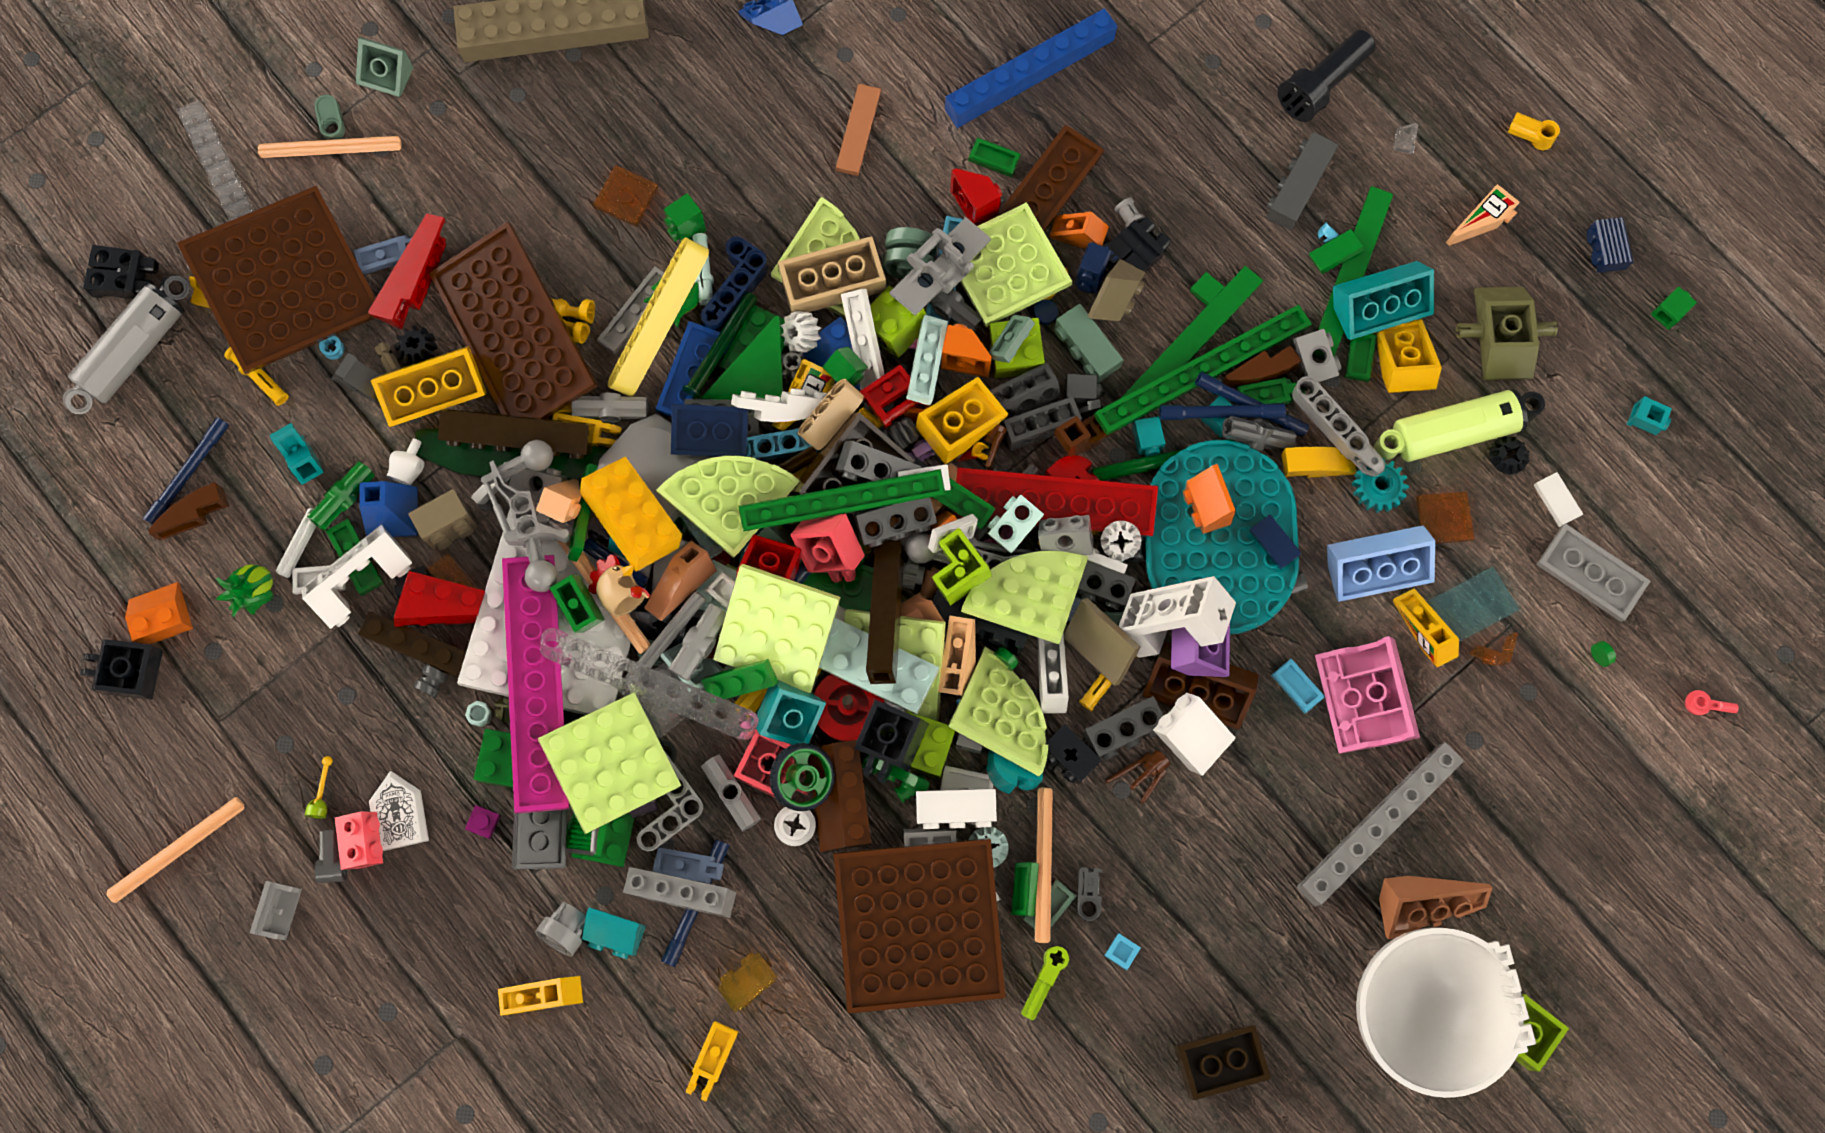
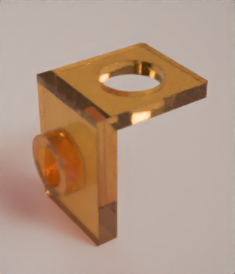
M1513 632L1506 637L1502 653L1477 646L1471 650L1470 655L1481 658L1485 664L1493 666L1499 664L1503 666L1511 661L1518 633Z

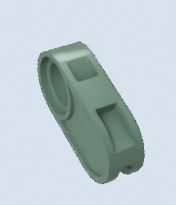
M331 95L319 96L315 101V112L321 133L327 140L341 139L345 134V127L339 104ZM329 125H338V129L336 132H326V129Z

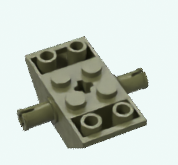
M1524 287L1475 288L1477 323H1458L1456 332H1460V334H1456L1458 339H1479L1483 380L1533 379L1539 350L1538 336L1555 337L1558 327L1553 328V326H1557V322H1536L1534 300Z

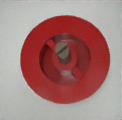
M832 674L820 682L814 693L815 696L826 702L818 721V726L828 736L841 741L857 740L874 700L884 703V699Z

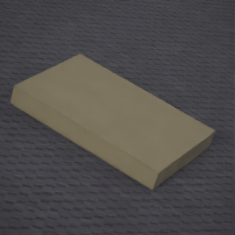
M1088 598L1081 600L1064 633V638L1114 686L1122 682L1140 649V646Z

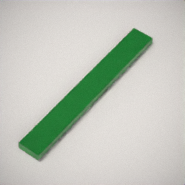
M1373 186L1370 187L1354 229L1355 235L1364 246V251L1342 263L1334 286L1364 277L1391 203L1392 193ZM1332 289L1318 330L1325 329L1326 333H1330L1334 344L1330 348L1333 356H1335L1344 330L1334 310ZM1315 350L1312 357L1324 360V353L1321 350Z
M1244 266L1121 398L1187 364L1258 289L1263 280L1247 266Z
M941 469L739 505L738 507L744 532L946 494Z

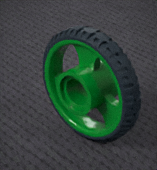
M808 743L793 744L781 751L775 758L776 760L773 762L772 769L770 770V785L775 798L783 806L795 811H809L823 804L832 792L835 781V770L833 769L834 766L830 757L818 746ZM810 754L816 756L822 763L824 777L819 778L817 769L808 765L807 761ZM792 756L795 763L786 771L787 782L780 783L781 770L785 762ZM805 771L806 778L803 783H800L799 776L801 772ZM797 789L805 792L814 789L816 792V796L808 801L796 802L791 800L792 794Z

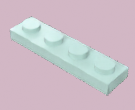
M924 315L906 399L931 405L948 321Z

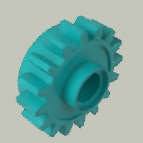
M1391 461L1388 465L1385 464L1384 471L1376 477L1366 475L1360 470L1354 474V477L1357 479L1352 482V486L1356 487L1353 495L1358 496L1360 499L1358 501L1359 504L1363 503L1366 505V510L1373 508L1376 513H1379L1382 509L1389 512L1392 506L1397 508L1401 504L1400 500L1403 501L1407 495L1404 491L1409 488V485L1403 484V482L1408 477L1407 475L1401 476L1399 474L1403 469L1402 467L1393 468L1394 461ZM1375 482H1380L1384 486V490L1377 488Z

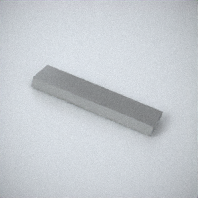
M654 266L597 338V342L616 356L628 343L648 303L644 302V299L650 297L655 292L651 287L662 278L665 272Z

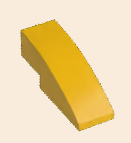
M1336 447L1285 448L1281 453L1285 477L1307 476V478L1353 475L1356 473L1355 464L1350 459H1347Z

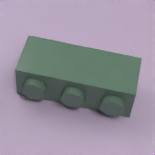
M1079 303L1056 319L1054 331L1059 340L1065 341L1070 347L1069 352L1075 360L1079 359L1083 364L1086 375H1097L1098 384L1120 369L1124 359L1093 319L1087 317L1088 313Z

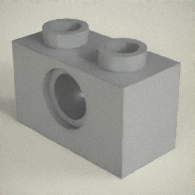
M1321 329L1293 339L1297 354L1302 360L1301 366L1305 377H1313L1317 382H1321L1339 375L1338 370H1341V365L1338 357L1332 354L1330 347H1333L1334 344L1329 332L1326 333L1325 329ZM1315 350H1321L1324 353L1322 363H1316L1313 360L1312 354Z
M549 467L546 471L539 472L526 469L512 476L509 486L516 491L530 490L536 502L539 503L544 487L567 481L568 477L561 475V470ZM536 476L540 477L543 481V487L540 490L534 486Z
M1089 515L1039 520L1038 538L1041 551H1063L1081 555L1093 554V535Z

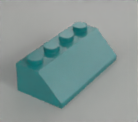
M1415 261L1333 286L1334 310L1347 338L1352 340L1433 315L1434 269Z

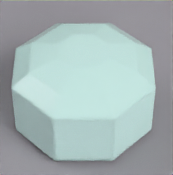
M475 701L468 705L465 716L471 725L483 727L490 723L493 712L487 703Z

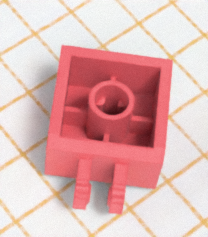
M838 514L801 521L791 533V537L795 546L802 549L801 558L809 573L828 572L834 583L842 581L843 577L847 582L855 580V568L865 555L847 515Z
M756 729L734 777L751 787L775 797L770 785V771H766V767L763 764L765 761L770 762V759L775 761L778 754L791 745L761 736ZM792 756L785 762L781 770L780 783L787 782L786 771L795 763ZM805 771L801 772L800 775L806 778ZM798 789L795 790V791H798V792H800V793H802V794H804V795H807V793H808V792L801 791V790H798Z

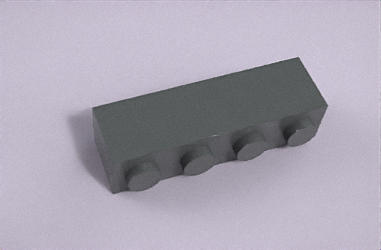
M1315 132L1312 133L1309 140L1304 138L1298 149L1301 155L1299 158L1294 157L1287 169L1291 173L1288 178L1282 177L1277 187L1280 190L1278 196L1273 195L1266 207L1270 210L1266 217L1267 219L1292 231L1339 144Z

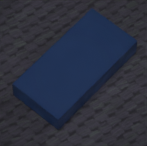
M1271 515L1265 517L1249 530L1280 570L1302 554Z

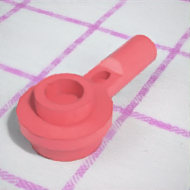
M1701 690L1690 692L1685 699L1686 709L1694 715H1704L1709 710L1735 714L1738 712V704L1711 700L1710 696Z

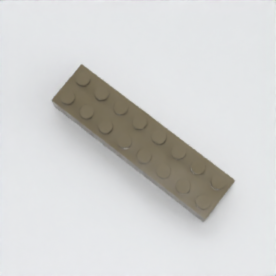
M497 0L453 6L457 47L464 63L649 38L644 0Z

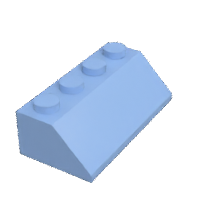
M1423 525L1327 545L1328 569L1337 601L1340 602L1433 583L1435 577V539Z

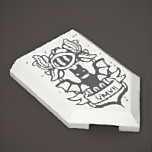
M390 771L369 800L370 812H377L380 822L379 833L383 851L429 841L421 790Z

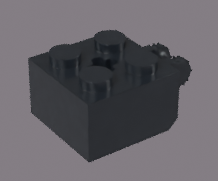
M103 639L99 655L84 653L83 660L88 662H97L96 670L81 669L80 675L94 678L91 690L95 692L152 700L163 650L150 644Z
M874 700L855 746V749L870 755L864 768V776H872L879 760L884 761L877 778L878 782L882 784L889 778L893 766L908 772L929 724L921 718ZM890 733L895 734L893 739H889Z

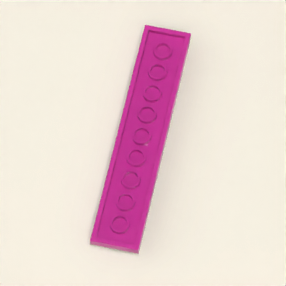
M545 555V561L555 566L554 555ZM528 557L502 558L515 814L569 809V801L538 741L539 737L564 726L557 600L551 590L537 592L527 586L525 570L530 564Z

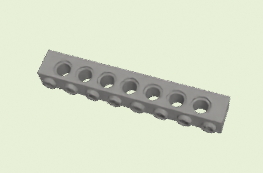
M1446 742L1436 746L1296 888L1313 906L1322 905L1464 760Z

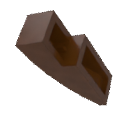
M1291 345L1270 358L1266 351H1263L1226 375L1222 383L1231 388H1237L1243 385L1275 380L1296 370L1302 360Z
M213 482L184 496L154 522L148 529L149 535L160 541L208 524L206 514L229 507L224 488Z

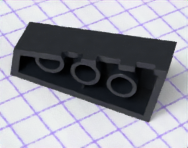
M937 589L932 602L944 622H946L945 629H948L949 616L975 619L976 641L997 649L1003 647L1013 655L1021 656L1029 634L961 612L966 597H962L950 606L939 589Z

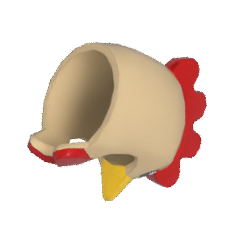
M609 555L607 560L599 559L596 562L598 569L590 573L592 584L588 587L589 592L597 594L603 607L614 617L623 616L633 611L641 604L645 597L649 598L651 596L647 590L638 586L634 581L632 575L634 566H621L616 555Z

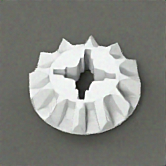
M1115 521L1109 524L1102 532L1101 546L1104 553L1113 560L1124 561L1134 557L1137 551L1140 550V532L1130 522ZM1120 531L1124 539L1129 540L1124 543L1123 550H1121L1118 543H1114V541L1118 540Z
M784 807L775 818V833L783 843L789 846L803 845L815 833L816 821L810 810L795 811ZM800 815L799 824L806 829H797L793 836H791V827L784 822H794L795 818Z

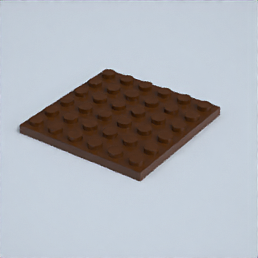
M317 186L177 243L245 375L375 318L368 311L376 298Z
M990 838L833 853L848 1014L1006 998Z

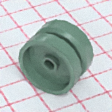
M900 227L888 231L885 240V249L887 251L883 253L882 269L893 277L903 279L914 269L907 261V257L911 253L914 254L932 234L910 227ZM938 244L922 259L925 263L931 260L935 261L934 257L937 255Z

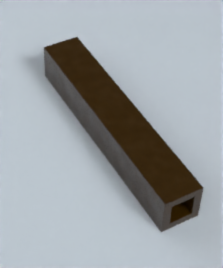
M888 539L883 541V544L875 546L866 673L870 684H896L904 570V551L901 540Z

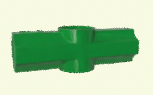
M358 461L341 480H337L327 490L323 500L316 505L307 518L318 528L325 531L339 514L345 512L359 497L360 483L370 482L375 474L366 465Z

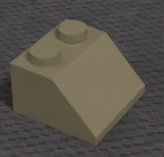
M1120 259L1106 276L1087 317L1099 320L1120 321L1125 314L1129 316L1135 306V302L1132 301L1135 294L1139 296L1146 284L1142 281L1146 272Z

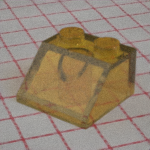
M753 952L748 954L740 961L741 968L735 973L731 969L719 979L722 984L717 988L735 1013L742 1011L780 978L759 952L756 955Z

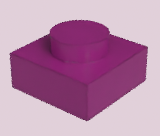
M475 805L465 830L491 839L501 815Z

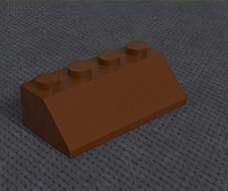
M1164 641L1160 653L1154 659L1143 696L1146 698L1154 696L1156 701L1174 707L1177 699L1187 692L1200 697L1224 725L1239 730L1257 691L1259 674L1229 664L1228 677L1186 675L1171 669L1172 644Z
M857 740L831 743L819 747L830 757L834 766L833 769L835 770L832 792L823 804L815 808L820 853L872 846L860 752L855 749ZM810 754L809 765L817 769L819 778L824 777L822 763L816 756ZM813 789V797H815V796H816V792H815V790Z

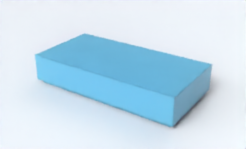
M1289 659L1271 675L1304 714L1325 697L1292 659Z

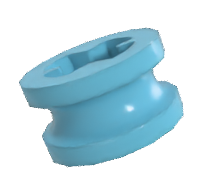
M336 336L321 341L319 344L320 351L330 360L339 359L345 350L344 344ZM335 343L336 350L332 351L330 349L329 352L328 345L332 344L334 346Z

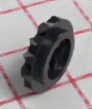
M1504 436L1492 444L1489 457L1492 465L1498 471L1512 475L1525 469L1530 461V451L1525 447V442L1519 441L1517 437ZM1515 449L1516 452L1513 456L1515 460L1509 458L1504 461L1503 459L1506 457L1507 451Z

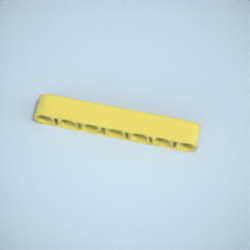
M686 237L681 241L609 377L608 388L628 397H632L636 393L707 260L708 248Z

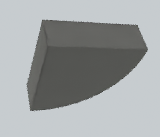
M1100 400L1088 401V406L1084 407L1078 405L1077 408L1081 418L1091 417L1096 411L1100 410Z

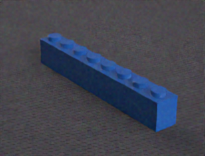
M1105 8L947 95L945 97L946 113L956 128H959L1114 41L1117 30L1116 23Z

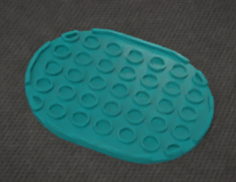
M1210 440L1190 445L1176 455L1171 456L1160 467L1150 484L1158 486L1154 533L1153 536L1145 535L1148 580L1151 588L1156 589L1214 576L1236 602L1230 620V635L1244 633L1272 619L1286 604L1295 587L1299 570V557L1280 570L1249 532L1251 527L1268 515H1271L1299 549L1297 508L1294 492L1289 480L1286 479L1278 465L1266 454L1250 448L1249 445L1229 440ZM1218 464L1234 505L1235 514L1231 525L1202 534L1200 527L1196 528L1192 519L1194 510L1191 504L1187 505L1183 491L1186 490L1188 480L1211 466Z

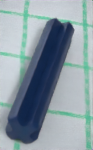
M588 538L584 543L583 551L597 561L599 559L607 560L609 555H615L592 538ZM617 556L621 566L629 565ZM633 570L634 581L638 586L645 588L649 580L648 577L639 571L635 572Z

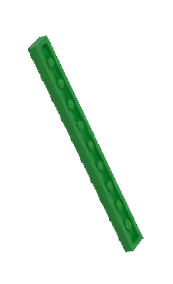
M1298 304L1096 411L1094 417L1107 436L1160 408V405H1165L1197 388L1198 386L1195 385V381L1200 372L1216 378L1254 358L1263 351H1267L1308 329L1312 323Z

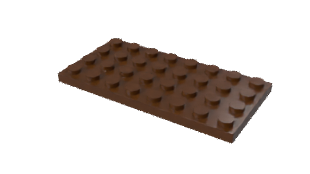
M504 223L429 273L465 345L470 346L478 370L502 415L547 419L598 386L511 223Z

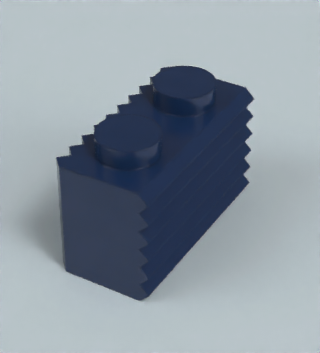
M1623 217L1596 220L1588 228L1587 241L1591 243L1593 250L1591 260L1592 264L1596 266L1598 273L1626 270L1633 263Z
M1092 242L1088 243L1086 252L1079 264L1075 285L1079 290L1085 293H1097L1107 269L1112 252L1110 249Z

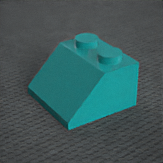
M778 680L775 686L767 689L753 724L761 736L792 745L797 743L809 744L826 702L812 693H807Z
M588 907L582 939L589 941L588 947L603 951V948L607 947L613 949L612 955L627 959L629 955L636 956L646 925Z

